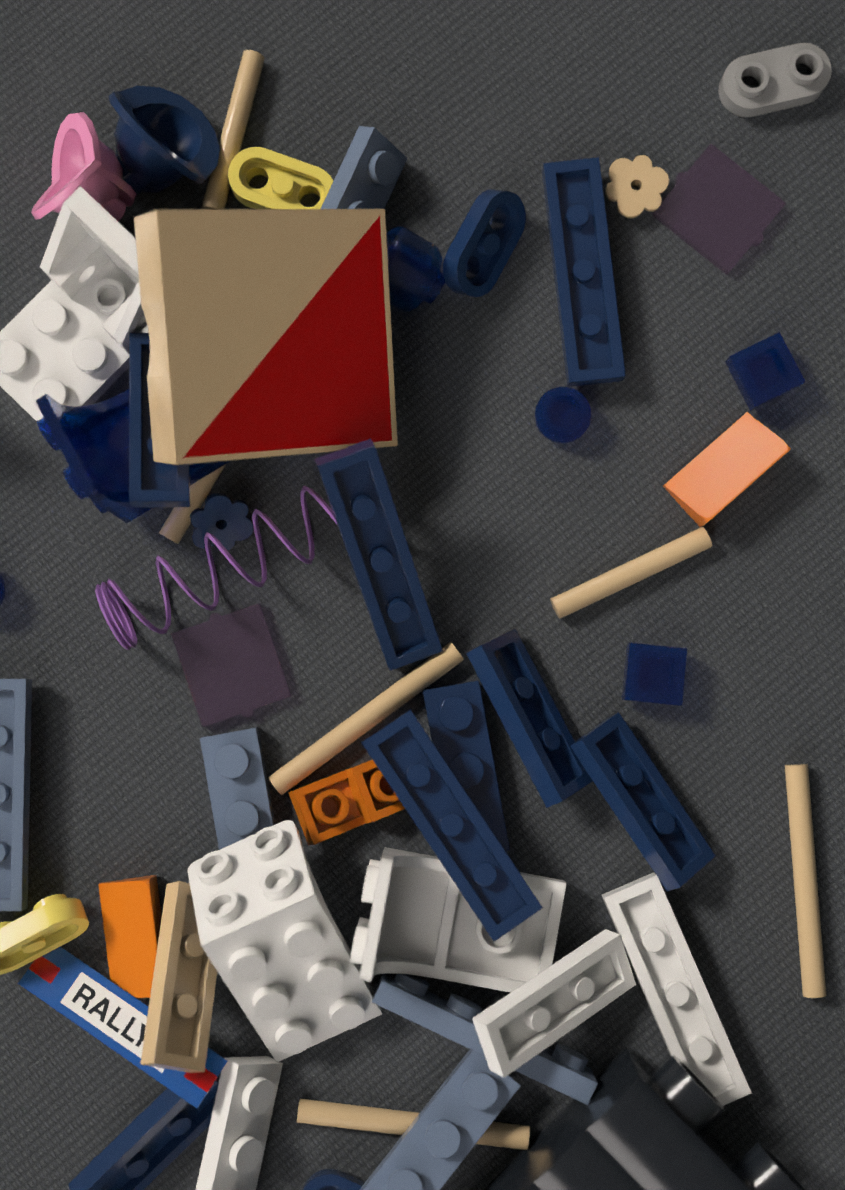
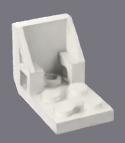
M81 186L63 203L40 268L51 281L0 331V387L57 440L129 368V333H149L141 306L136 238Z

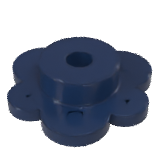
M214 493L208 496L204 501V508H197L190 514V521L194 526L191 533L192 540L197 547L205 549L204 537L206 532L213 534L229 551L234 547L235 541L247 539L254 529L251 519L247 516L249 509L246 502L243 500L231 502L230 498L223 493ZM209 539L210 547L215 546L217 548V546Z

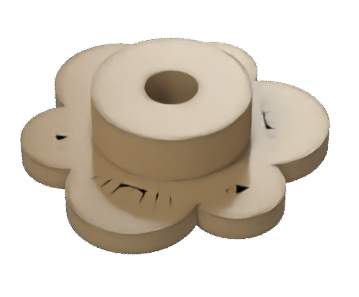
M645 155L635 157L633 162L626 158H619L609 168L611 182L606 186L605 195L610 201L617 202V209L622 216L636 218L644 209L653 212L660 207L662 202L660 194L667 189L669 177L662 168L652 167L651 159ZM636 185L639 187V190H634L631 186Z

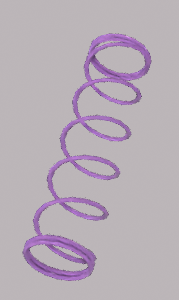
M303 486L300 492V500L308 537L309 559H306L294 548L263 511L254 510L252 521L261 563V582L252 579L213 534L206 532L204 544L213 582V605H207L201 601L183 582L170 564L163 557L157 555L155 562L166 611V625L162 629L155 627L145 619L115 581L109 578L107 583L102 581L101 585H96L95 593L108 626L124 649L131 650L132 647L136 648V633L120 600L121 598L130 611L146 627L159 634L167 633L171 624V608L162 565L193 601L206 610H215L219 602V588L209 539L240 575L252 585L263 587L267 579V567L257 514L300 561L312 564L315 550L305 491L309 492L337 524L332 509L312 488Z

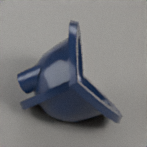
M135 86L122 91H114L108 96L110 104L119 115L114 133L117 159L123 168L124 181L132 187L137 195L142 192L157 193L177 184L184 175L202 184L217 167L220 146L215 129L202 111L183 96L160 87Z

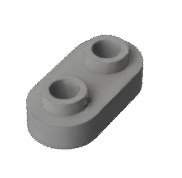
M797 43L741 56L733 60L726 68L719 83V98L723 106L730 113L739 117H753L809 104L816 100L827 86L832 72L831 63L827 54L821 48L810 43ZM796 64L809 66L812 74L802 75L796 69ZM742 77H754L758 81L759 86L756 88L746 86L742 81Z

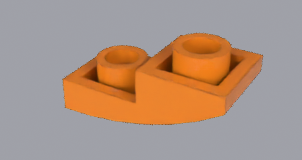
M373 760L288 792L308 846L315 845L405 809Z

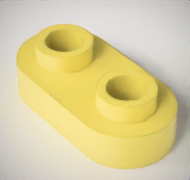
M250 147L240 151L232 159L228 169V179L235 197L243 205L253 209H321L333 183L332 177L322 168L263 147ZM263 175L268 178V182L264 187L255 189L249 186V182L254 176ZM313 193L318 195L320 200L313 207H305L300 203L304 195Z
M65 894L51 895L37 902L30 913L14 921L1 922L0 975L17 970L84 933L89 926V921L81 900L67 898Z

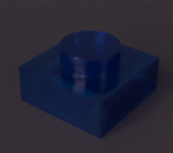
M780 332L729 356L725 361L750 411L799 388L805 383Z
M627 643L622 700L682 706L687 648Z

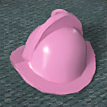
M84 112L68 114L60 125L52 157V185L32 208L31 213L35 220L41 219L51 211L60 213L63 203L80 186L117 221L123 217L126 207L133 205L136 192L123 180V168L114 151L98 139L93 122Z

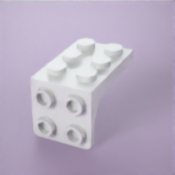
M285 820L276 825L263 828L256 834L223 849L206 854L189 866L188 877L201 947L276 1062L301 1053L316 1044L382 1015L380 1006L372 1003L374 991L369 982L359 980L361 970L359 964L350 962L351 950L321 895L307 860L300 833L293 821Z
M384 847L381 861L370 859L367 867L361 902L373 905L370 919L359 917L350 962L362 964L359 980L371 982L372 977L377 974L398 973L430 977L511 993L550 967L553 963L566 882L564 880L519 872L543 908L494 942L436 856Z

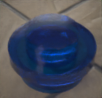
M557 387L549 390L540 398L535 409V423L539 432L546 439L555 443L566 444L576 441L586 432L591 421V408L587 399L579 391L569 387Z

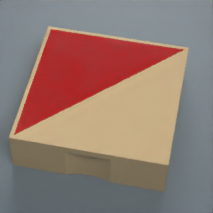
M385 209L154 210L134 217L141 306L146 318L150 339L147 384L154 462L181 465L333 452L368 439L372 440L376 448L398 446Z

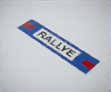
M58 947L34 960L18 983L195 1108L199 1107L228 1062L208 1048L205 1072L188 1073L140 1065L149 1007L62 947Z

